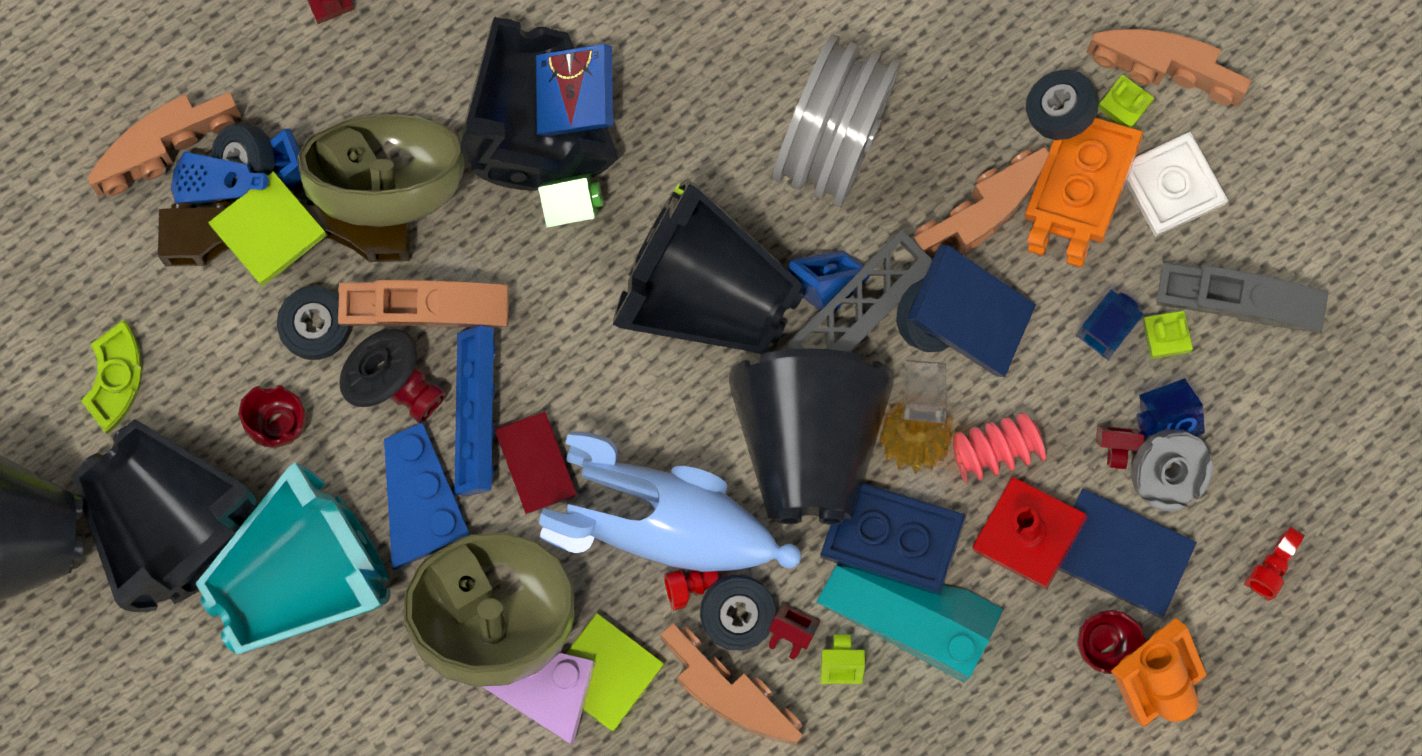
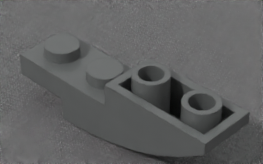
M1163 262L1156 303L1159 306L1238 317L1239 321L1322 333L1329 292L1290 281L1207 265H1204L1203 268Z

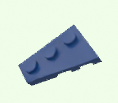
M423 423L384 438L392 569L396 570L434 554L456 540L470 536Z

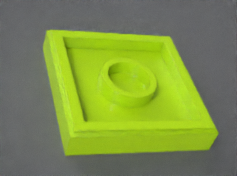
M274 172L268 175L269 183L265 190L250 189L243 197H240L208 222L261 287L265 286L327 236L321 226Z
M598 613L566 653L567 655L592 660L595 663L583 710L612 733L664 666L663 662Z

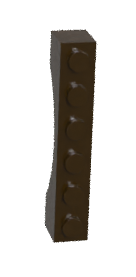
M310 200L299 201L325 231L326 239L333 240L354 250L368 262L410 261V222L385 227L354 225L328 216ZM217 202L212 204V208H196L195 205L190 203H175L171 205V208L159 209L158 257L164 266H206L220 254L229 250L208 222L233 203Z

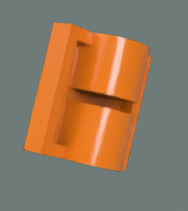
M1177 618L1164 628L1157 630L1146 643L1132 654L1124 657L1119 665L1111 670L1131 716L1143 728L1158 715L1172 722L1183 721L1191 717L1199 704L1194 685L1207 675L1187 626Z

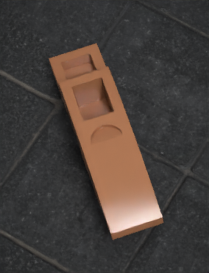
M1126 29L1097 32L1094 34L1086 51L1087 54L1093 56V60L1100 66L1105 68H1114L1116 66L1129 72V77L1139 84L1150 85L1152 83L1159 86L1166 73L1171 75L1172 80L1179 86L1189 89L1197 87L1209 93V98L1221 105L1234 104L1238 106L1252 81L1215 63L1221 49L1195 39L1161 31Z
M225 93L195 107L192 106L187 95L184 94L146 115L118 138L97 162L87 177L93 190L98 196L103 194L115 196L124 192L128 188V184L140 178L151 180L163 175L166 172V167L173 165L168 152L169 149L174 147L177 150L186 149L198 141L197 137L211 131L218 134L226 126L234 125L235 121L242 118L231 93Z
M1046 147L1034 153L1031 149L1025 150L1011 160V166L1000 172L997 168H994L982 174L976 180L977 184L971 196L975 204H972L971 201H966L950 212L951 217L938 224L936 220H932L922 225L915 231L916 236L913 238V241L928 256L937 252L938 247L941 245L954 243L960 254L964 255L997 232L1026 200L1036 184L1049 155Z
M376 280V282L339 283L338 324L342 326L424 325L425 327H476L482 325L488 327H508L509 286L489 283L422 280Z
M672 623L660 635L661 641L687 667L677 677V682L710 711L745 731L772 741L796 745L802 739L803 735L798 731L803 726L801 722L786 707L781 711L778 710L769 700L773 693L757 676L750 680L743 674L731 685L727 681L731 676L730 672L717 658L713 657L710 661L707 660L698 650L702 643L686 626L679 630Z

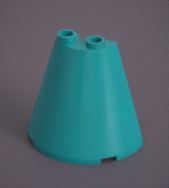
M296 462L286 469L196 582L202 594L200 598L202 606L212 617L220 616L224 623L221 638L227 648L236 653V655L376 610L385 605L391 597V591L388 588L383 590L382 585L389 580L385 566L376 547L359 520L339 495L334 498L332 494L325 493L321 489L325 486V481L306 466Z

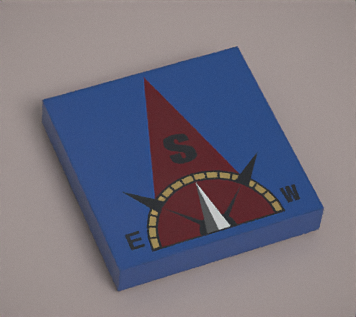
M599 44L536 55L538 135L546 137L613 126L612 46Z

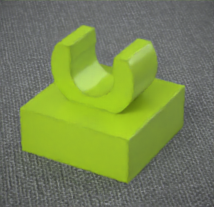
M1122 74L1099 103L1098 110L1119 125L1132 128L1151 105L1154 97Z
M1184 311L1143 318L1142 323L1150 359L1191 353L1193 347Z
M834 634L832 650H822L820 684H862L865 669V650H851V634Z

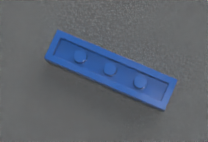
M479 325L457 333L454 495L472 496L491 490V482L494 476L492 465V440L494 438L492 403L495 395L493 360L496 353L493 342V327Z

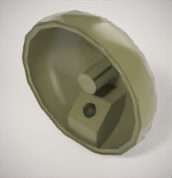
M388 114L345 120L314 134L306 141L297 156L301 181L306 196L317 207L332 218L354 225L374 227L401 225L435 212L446 204L455 193L463 176L465 163L464 156L461 154L459 137L442 124L416 116ZM386 141H390L414 156L415 160L401 170L394 172V163L388 159L377 160L373 151Z
M507 533L477 534L462 537L427 557L415 571L404 596L405 628L422 661L444 678L474 687L509 685L538 673L561 652L574 622L573 582L561 560L536 541ZM508 565L516 571L524 590L505 597L494 598L492 587L481 566Z

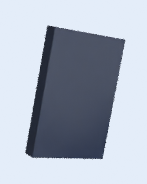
M941 245L937 249L907 319L997 377H1005L1036 304L950 246Z
M863 483L853 518L844 519V522L841 524L830 525L820 556L824 560L941 596L966 521V514Z
M1082 489L1073 508L1085 513L1087 520L1060 566L1059 571L1162 619L1166 614L1197 542Z

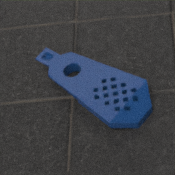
M183 152L174 168L171 191L175 203L214 202V200L240 198L249 189L265 190L269 180L268 176L264 173H252L249 165ZM237 176V183L232 187V181Z

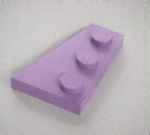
M559 653L542 670L534 675L509 685L484 686L483 688L573 745L595 663L592 660Z

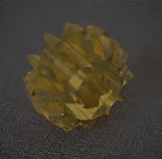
M915 401L911 409L908 410L899 404L895 414H887L883 424V431L880 433L881 447L885 448L886 460H897L898 470L908 465L912 466L916 474L920 470V466L923 465L932 471L937 461H944V458H946L952 435L950 428L946 427L945 415H934L933 405L923 410L919 409Z

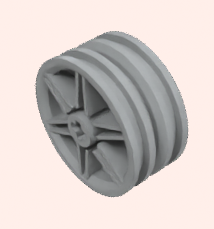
M831 34L813 67L781 146L772 179L781 183L785 176L792 178L791 187L797 190H801L809 180L815 181L814 197L822 200L826 193L835 196L833 205L841 208L851 190L866 153L868 154L882 121L881 116L895 83L901 62L892 59L889 66L880 62L882 54L876 51L867 56L864 62L859 61V44L850 42L847 48L839 46L840 37Z

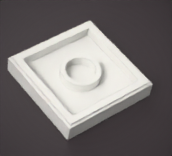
M1191 132L1135 157L1126 181L1131 194L1155 237L1211 212L1228 202L1225 193Z

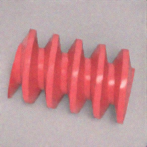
M1023 412L1016 416L1015 423L1008 417L1003 418L1000 422V429L995 423L989 422L985 425L984 434L979 428L973 427L969 430L968 439L962 432H957L953 436L954 457L961 477L966 484L968 472L970 471L974 473L979 481L983 480V467L986 466L989 467L994 476L999 475V462L1002 461L1010 471L1015 470V457L1018 456L1026 466H1029L1031 464V452L1034 451L1041 461H1046V450L1037 424Z

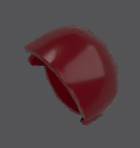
M281 385L270 389H264L260 386L253 387L241 399L238 412L246 435L256 444L263 447L276 448L289 445L298 439L305 429L307 414L300 397L286 390ZM283 413L269 424L273 416H275L276 414Z
M1115 610L1099 611L1091 614L1080 626L1077 638V647L1082 660L1095 671L1104 674H1112L1111 670L1118 666L1124 657L1132 654L1146 643L1141 625L1131 616ZM1114 644L1113 648L1109 652L1101 653L1106 648Z

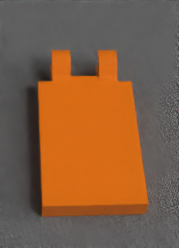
M1095 118L1093 123L1081 134L1070 139L1053 140L1049 155L1025 212V219L1034 222L1027 243L1030 244L1028 252L1044 256L1050 234L1071 239L1066 252L1068 256L1066 263L1080 268L1083 267L1091 240L1100 243L1104 242L1143 139V131Z

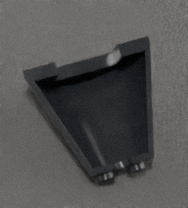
M498 17L493 18L460 135L461 154H463L464 160L467 159L471 164V171L480 178L492 184L510 189L537 191L539 190L538 187L544 182L590 173L591 178L607 170L618 159L617 150L607 127L546 137L537 134L536 55L574 49L567 32L547 27H536L530 32H526L521 29L520 22Z
M684 180L678 188L684 192L681 195L673 192L668 198L635 258L628 274L630 276L628 279V292L622 291L614 313L613 325L621 329L764 354L770 342L776 344L785 328V322L780 319L787 309L795 310L803 298L805 288L802 287V282L701 188L689 180Z
M813 348L768 352L760 354L759 363L750 365V361L743 360L735 365L729 373V386L768 519H777V522L781 524H798L802 522V516L814 515L819 516L820 523L827 525L841 524L844 522V519H852L893 388V374L891 370L880 361H874L873 366L863 363V355Z
M134 419L115 433L113 436L114 444L106 454L96 453L89 456L71 477L77 494L82 496L83 511L115 602L126 611L150 612L157 610L158 605L156 603L171 599L176 604L199 592L200 590L196 582L258 504L253 493L244 484Z

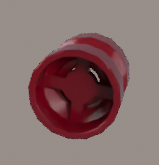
M415 365L409 379L390 399L397 405H405L409 409V415L420 424L426 421L442 404L447 393L437 384L431 385L426 381L425 373Z

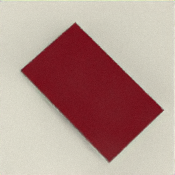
M545 411L495 429L526 515L577 496Z

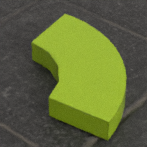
M124 319L90 344L97 357V376L92 389L81 400L107 435L121 423L130 411L141 382L142 364L140 350L132 330Z

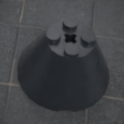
M0 455V602L71 574L74 560H80L83 552L82 534H76V520H80L83 508L81 494H72L70 491Z

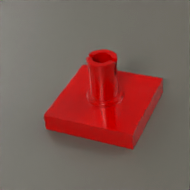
M1012 477L972 549L975 553L1048 590L1086 522L1087 515Z

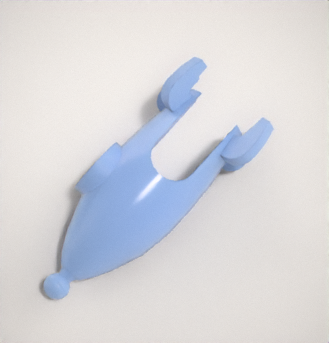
M569 432L566 444L571 445L566 461L583 467L582 478L643 499L650 503L655 511L649 517L637 521L570 504L567 506L566 514L543 508L539 520V525L543 526L540 538L566 551L579 553L590 548L596 538L617 549L657 563L701 572L740 570L756 567L773 559L778 560V563L784 568H794L799 564L801 553L798 547L793 544H786L782 547L777 545L773 536L760 521L729 496L725 495L728 487L727 483L718 476L687 466L673 467L671 472L668 473L644 466L616 462L618 450L611 439L589 432Z

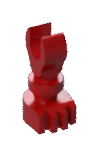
M1290 526L1288 531H1285L1278 541L1272 554L1266 555L1262 562L1263 566L1256 565L1244 585L1250 587L1251 590L1260 596H1264L1268 601L1276 598L1284 585V580L1281 576H1284L1289 568L1287 563L1301 544L1305 535Z
M682 570L665 573L664 584L671 609L676 611L686 608L689 601V593H694L695 596L704 594L705 589L707 590L719 580L718 571L702 573L691 571L688 577H684Z

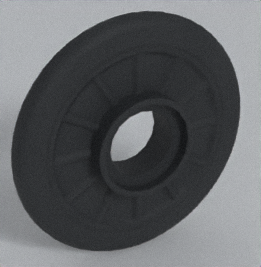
M386 329L376 332L363 340L348 356L341 370L339 385L344 399L357 407H370L386 401L397 393L409 379L416 363L417 348L413 338L403 330ZM384 361L382 367L376 373L372 374L374 368L379 363Z

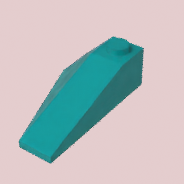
M835 566L816 601L819 605L963 683L971 677L1004 610L967 589L944 585L941 596L842 566Z

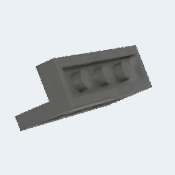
M901 229L786 345L790 349H805L800 343L810 333H827L826 349L850 352L900 302L902 295L907 289L926 276L933 260ZM900 243L915 259L905 270H890V252ZM883 260V270H874ZM867 276H883L884 291L876 299L862 298V281ZM891 276H898V277L891 283ZM855 289V298H846ZM839 304H855V320L848 327H834V309ZM862 304H864V305H869V306L862 312ZM827 317V327H817ZM834 333H841V334L834 340Z

